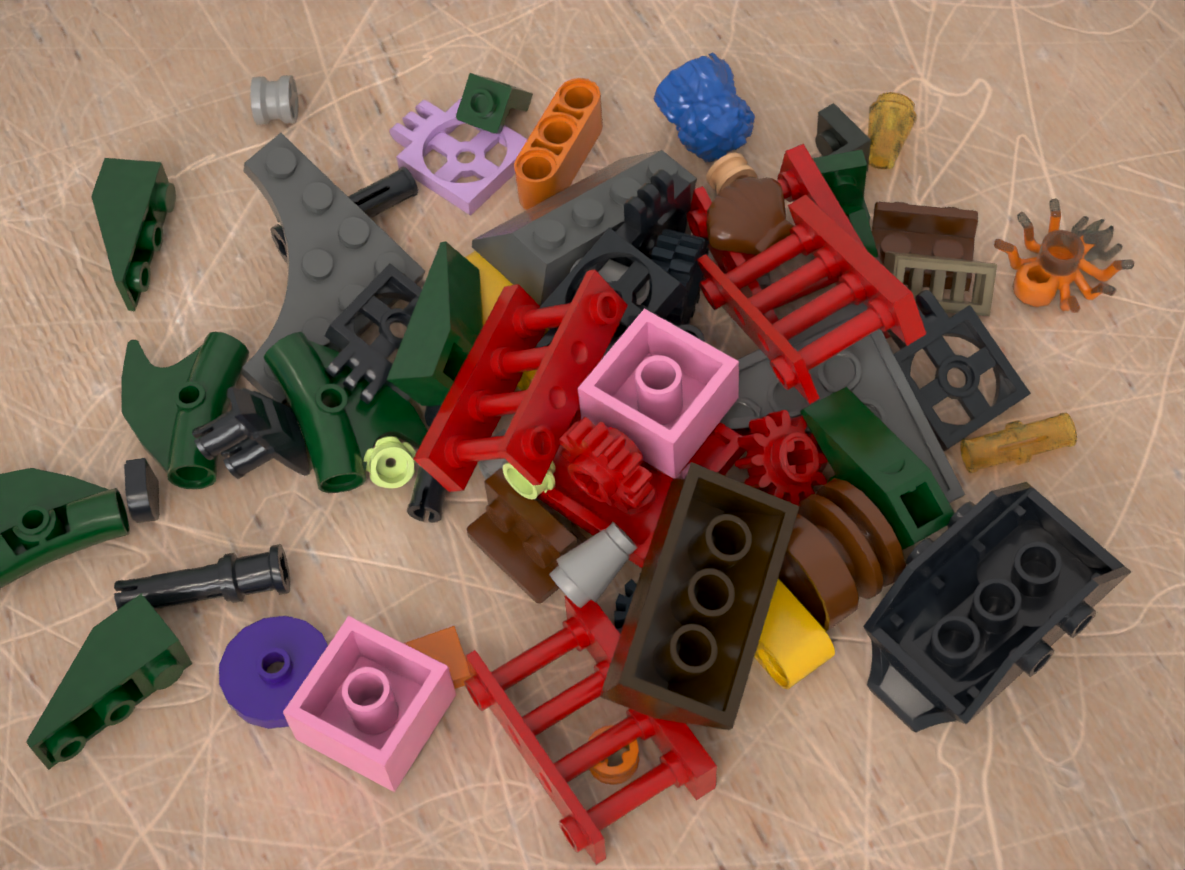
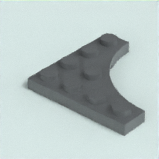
M279 133L244 163L243 172L258 187L268 201L277 222L281 224L287 247V290L282 309L272 331L257 353L242 367L241 374L261 394L285 405L288 400L264 361V355L272 345L287 335L302 332L308 340L341 352L342 350L324 336L329 325L389 263L416 284L423 279L425 270L282 133ZM380 298L379 300L391 308L400 299ZM360 312L354 319V331L358 337L373 324L371 320Z
M852 303L788 340V342L796 351H799L867 310V306L863 303L858 306ZM880 329L809 371L820 398L815 402L847 387L930 468L949 503L965 495ZM758 349L738 359V399L720 422L734 431L750 430V420L765 417L769 413L787 410L791 418L802 416L800 411L811 404L807 402L795 387L786 390L781 385L771 368L770 360ZM808 425L805 429L806 434L812 433Z

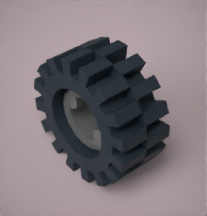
M664 229L662 235H659L657 239V247H654L651 253L652 261L679 281L688 291L664 320L677 327L689 325L690 319L693 318L695 313L696 303L698 304L701 296L699 283L705 280L697 259L705 254L709 255V242L706 238ZM651 277L649 279L650 287L648 296L645 299V301L640 304L646 306L647 308L649 306L652 296Z

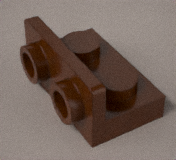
M876 202L872 235L879 256L875 259L884 265L885 253L889 251L973 261L978 212L956 207L942 208L910 205L904 202ZM905 267L904 285H908L910 268ZM924 270L922 287H930L932 270ZM946 271L944 289L951 290L953 271ZM967 273L965 291L970 290L972 273Z
M500 468L484 481L488 505L485 507L486 512L467 527V535L536 603H542L559 589L550 576V573L559 565L556 559L577 547V538L535 499L525 498L515 491L506 480L503 469Z

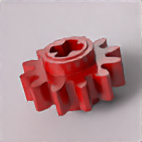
M787 410L769 413L765 417L750 420L749 428L752 434L738 437L737 439L741 448L747 451V456L735 462L737 468L747 469L750 477L744 481V484L798 506L799 502L806 497L815 494L812 487L827 483L825 476L818 472L817 469L820 464H824L828 460L824 453H818L815 446L818 443L813 434L805 433L807 423L803 416L791 418Z
M583 417L579 422L576 421L558 440L564 447L560 455L571 462L568 467L569 474L579 488L599 502H606L610 506L617 502L625 512H628L631 507L636 508L654 489L649 483L653 478V474L644 467H641L644 462L641 451L620 430L607 427L601 421L595 427L587 417Z

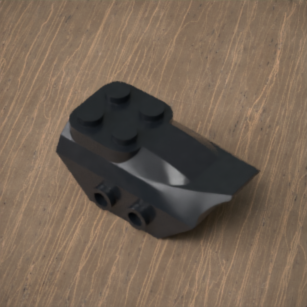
M1027 482L990 491L976 505L970 501L961 506L949 520L947 525L949 529L935 541L927 538L913 549L906 560L907 566L863 626L872 644V663L867 686L913 732L917 733L934 725L954 721L967 725L1023 672L1031 677L1043 668L1055 652L1051 646L1065 633L1074 638L1082 632L1096 615V610L1093 607L1131 573L1126 566Z

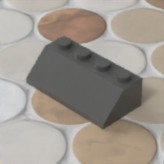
M663 150L622 158L473 239L472 248L513 285L519 284L541 306L570 273L574 263L579 258L585 256L609 227L616 232L625 223L624 203L632 196L637 197V191L645 183L651 184V177L659 169L665 170L671 176L675 173L691 183V201L697 178Z

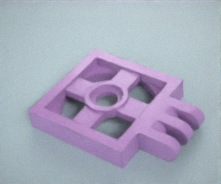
M461 98L446 112L430 102L422 100L415 107L418 115L410 111L402 119L405 126L397 123L389 130L392 138L405 147L396 156L398 167H406L415 180L471 216L515 174L514 163L527 138L504 125L500 134H493L475 127L480 132L473 139L459 142L449 134L460 124H466L456 119ZM498 142L507 147L505 159L500 167L485 157V154ZM432 149L447 158V162L435 174L424 163V157ZM462 152H472L475 155V159L470 163H461L457 160V157ZM476 176L480 179L468 183H455L460 177Z

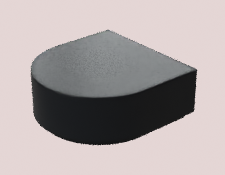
M146 458L126 460L124 465L125 493L132 519L136 523L158 520L160 515L159 481Z

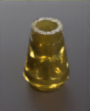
M886 92L880 94L876 102L870 105L867 135L871 139L870 166L883 170L894 167L895 161L917 121V115L914 111L915 104L909 97L895 92Z

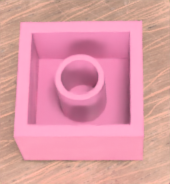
M644 309L578 387L581 419L587 417L595 427L601 421L607 427L620 430L636 444L645 462L675 479L738 399L739 361Z
M348 616L283 711V714L296 740L395 792L455 698L456 692L447 665Z

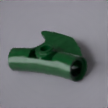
M210 332L203 344L193 353L175 365L162 368L150 363L137 340H130L127 343L121 377L122 414L144 449L167 473L170 483L179 488H207L213 485L217 479L219 454L212 460L205 458L194 442L198 438L193 437L192 431L228 412L231 400L228 399L227 389L230 387L236 388L242 373V367L249 358L247 347L231 335L222 332Z
M296 332L287 335L272 345L265 353L264 361L283 390L298 421L310 454L320 491L325 493H341L363 485L366 481L365 470L367 462H364V455L369 448H373L376 441L380 438L395 436L419 449L428 430L409 401L386 385L375 399L367 405L359 397L364 388L370 383L363 379L352 392L342 385L353 371L351 368L346 366L336 378L325 372L340 352L307 339L304 333Z
M35 468L0 474V589L20 577L69 554L130 534L126 508L117 488L109 490L72 476Z

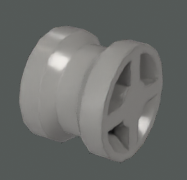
M293 75L281 76L278 81H268L264 76L253 77L250 98L255 123L257 125L268 124L272 119H281L285 124L296 123L298 118V94Z

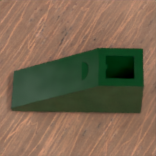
M104 158L91 198L114 281L128 311H136L141 292H146L150 284V264L154 252H158L162 247L163 224L167 212L170 213L174 209L176 190L174 184L169 183L162 162Z
M440 242L387 377L389 382L421 406L442 405L483 328L480 270L447 242Z
M844 387L800 411L837 478L849 482L873 502L892 527L902 550L948 525L955 512L930 468L851 390Z
M142 593L93 627L28 737L26 743L48 770L59 762L75 757L83 750L87 741L106 727L124 721L133 712L137 704L156 690H162L174 684L182 675L183 670L193 664L180 640Z

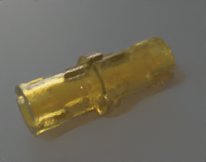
M1064 412L1058 414V416L1023 424L1019 420L1009 422L1005 425L1004 430L971 439H962L960 441V452L967 471L974 473L980 469L1011 461L1021 465L1030 462L1033 455L1066 446H1075L1077 443V433L1071 416ZM1037 437L1036 439H1033V440H1030V441H1026V442H1022V441H1025V440H1029L1030 438ZM1015 442H1022V443H1017V444L1009 445V446H1007V447H1003V448H1000V449H999V447L1004 446V445L1012 444V443H1015Z

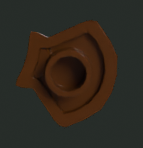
M747 177L735 180L715 197L707 210L706 226L708 241L713 248L757 255L791 235L790 228L794 227L786 220L785 202L780 183L768 177L761 179Z

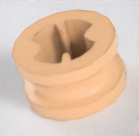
M735 152L718 159L710 167L706 175V181L712 189L716 190L718 195L735 180L747 177L757 178V174L751 166L747 165L743 155Z

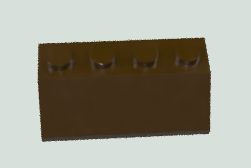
M691 462L670 483L600 697L656 719L724 730L732 729L800 506Z

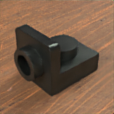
M834 103L819 111L815 141L821 155L828 156L863 150L868 172L871 139Z

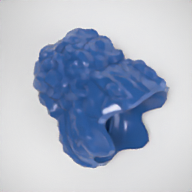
M710 53L709 57L701 56L700 58L690 60L680 67L671 70L658 85L654 95V101L660 108V111L669 122L676 125V130L679 131L678 138L687 151L695 153L704 162H713L715 159L725 156L728 152L737 150L747 143L746 138L752 134L755 115L746 101L741 100V97L736 95L732 69L724 59H720L715 53Z

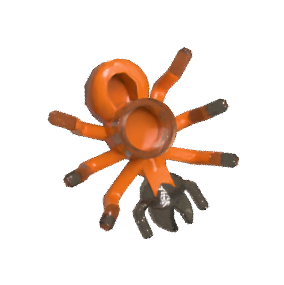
M1054 198L1049 203L1050 222L1048 234L1044 237L1041 245L1034 238L1033 224L1025 212L1021 211L1017 214V220L1024 229L1025 247L1029 251L1038 254L1037 257L1021 259L1017 247L1001 239H995L994 247L1007 253L1011 268L1017 270L1012 287L1019 301L1030 307L1046 306L1055 298L1057 290H1060V308L1062 311L1070 310L1072 313H1078L1081 309L1079 302L1075 296L1070 295V284L1073 281L1084 297L1090 301L1094 300L1101 293L1113 296L1117 292L1115 287L1106 283H1099L1091 288L1079 269L1099 281H1108L1118 271L1132 269L1135 262L1132 259L1116 260L1103 270L1091 264L1090 261L1097 258L1109 261L1122 250L1123 246L1118 243L1107 252H1104L1112 240L1114 227L1111 225L1105 230L1098 231L1105 219H1101L1082 230L1089 220L1087 216H1084L1072 227L1071 232L1059 230L1061 220L1060 202L1057 198Z

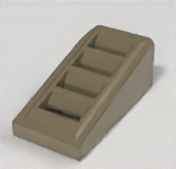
M889 251L885 253L883 266L902 283L905 267L910 268L908 289L913 293L914 299L916 295L922 292L924 270L930 269L932 272L929 291L935 296L946 313H958L971 305L977 315L990 316L997 264ZM946 271L954 272L950 299H943ZM967 273H975L971 302L963 301Z

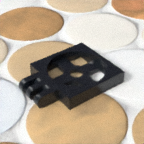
M659 169L651 177V184L645 183L637 191V197L632 196L624 203L625 223L616 233L650 260H652L651 253L653 248L657 247V239L659 235H662L664 229L691 235L687 221V213L691 211V183L675 173L671 176L665 170ZM627 257L610 258L627 267L633 264Z
M609 227L540 308L571 303L586 272L594 269L599 272L610 258L627 257L633 262L618 281L607 282L616 293L622 294L623 300L628 304L620 321L626 327H629L642 312L636 306V294L650 277L652 280V296L647 310L662 319H665L688 291L679 281ZM559 327L550 328L535 348L550 346ZM622 335L611 339L604 356Z
M390 263L329 325L324 335L342 350L330 363L325 372L336 378L346 366L351 368L353 371L342 385L352 392L363 379L370 383L364 388L359 397L367 405L375 399L386 385L407 401L411 398L387 380L393 365L387 359L396 349H399L403 339L392 334L390 325L392 323H401L407 328L422 288ZM395 298L409 302V304L404 309H390L379 299ZM359 312L379 327L380 335L370 345L355 334L354 319Z
M924 290L915 296V300L926 335L907 346L890 329L887 331L900 349L894 353V356L944 452L1031 393L971 305L949 318L935 296L929 290ZM951 336L964 339L974 344L980 350L968 358L955 355L943 337ZM923 349L937 370L935 379L919 389L911 377L910 371L915 354ZM956 368L964 373L966 381L963 387L955 388L949 384L947 373L950 369ZM993 368L996 379V393L990 406L978 389L980 375ZM947 397L958 399L971 421L963 425L942 422L932 407Z

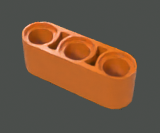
M575 78L564 82L557 90L518 154L514 163L519 203L525 210L570 187L601 134L603 128L601 93L595 82L585 78Z

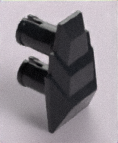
M234 387L228 388L227 396L231 400L232 410L192 431L193 437L198 438L194 442L202 455L208 460H212L221 453L226 458L223 460L225 466L237 479L242 478L246 473L273 458L301 475L307 476L310 474L305 442L292 408L259 392L246 388L240 390Z

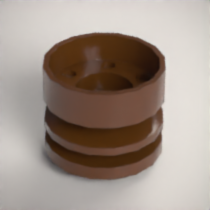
M837 478L832 479L819 488L816 494H811L799 502L800 507L778 577L825 631H829L858 609L859 597L867 600L875 597L882 592L883 586L886 587L893 584L906 567L902 547L892 527L880 510L862 491L849 482Z

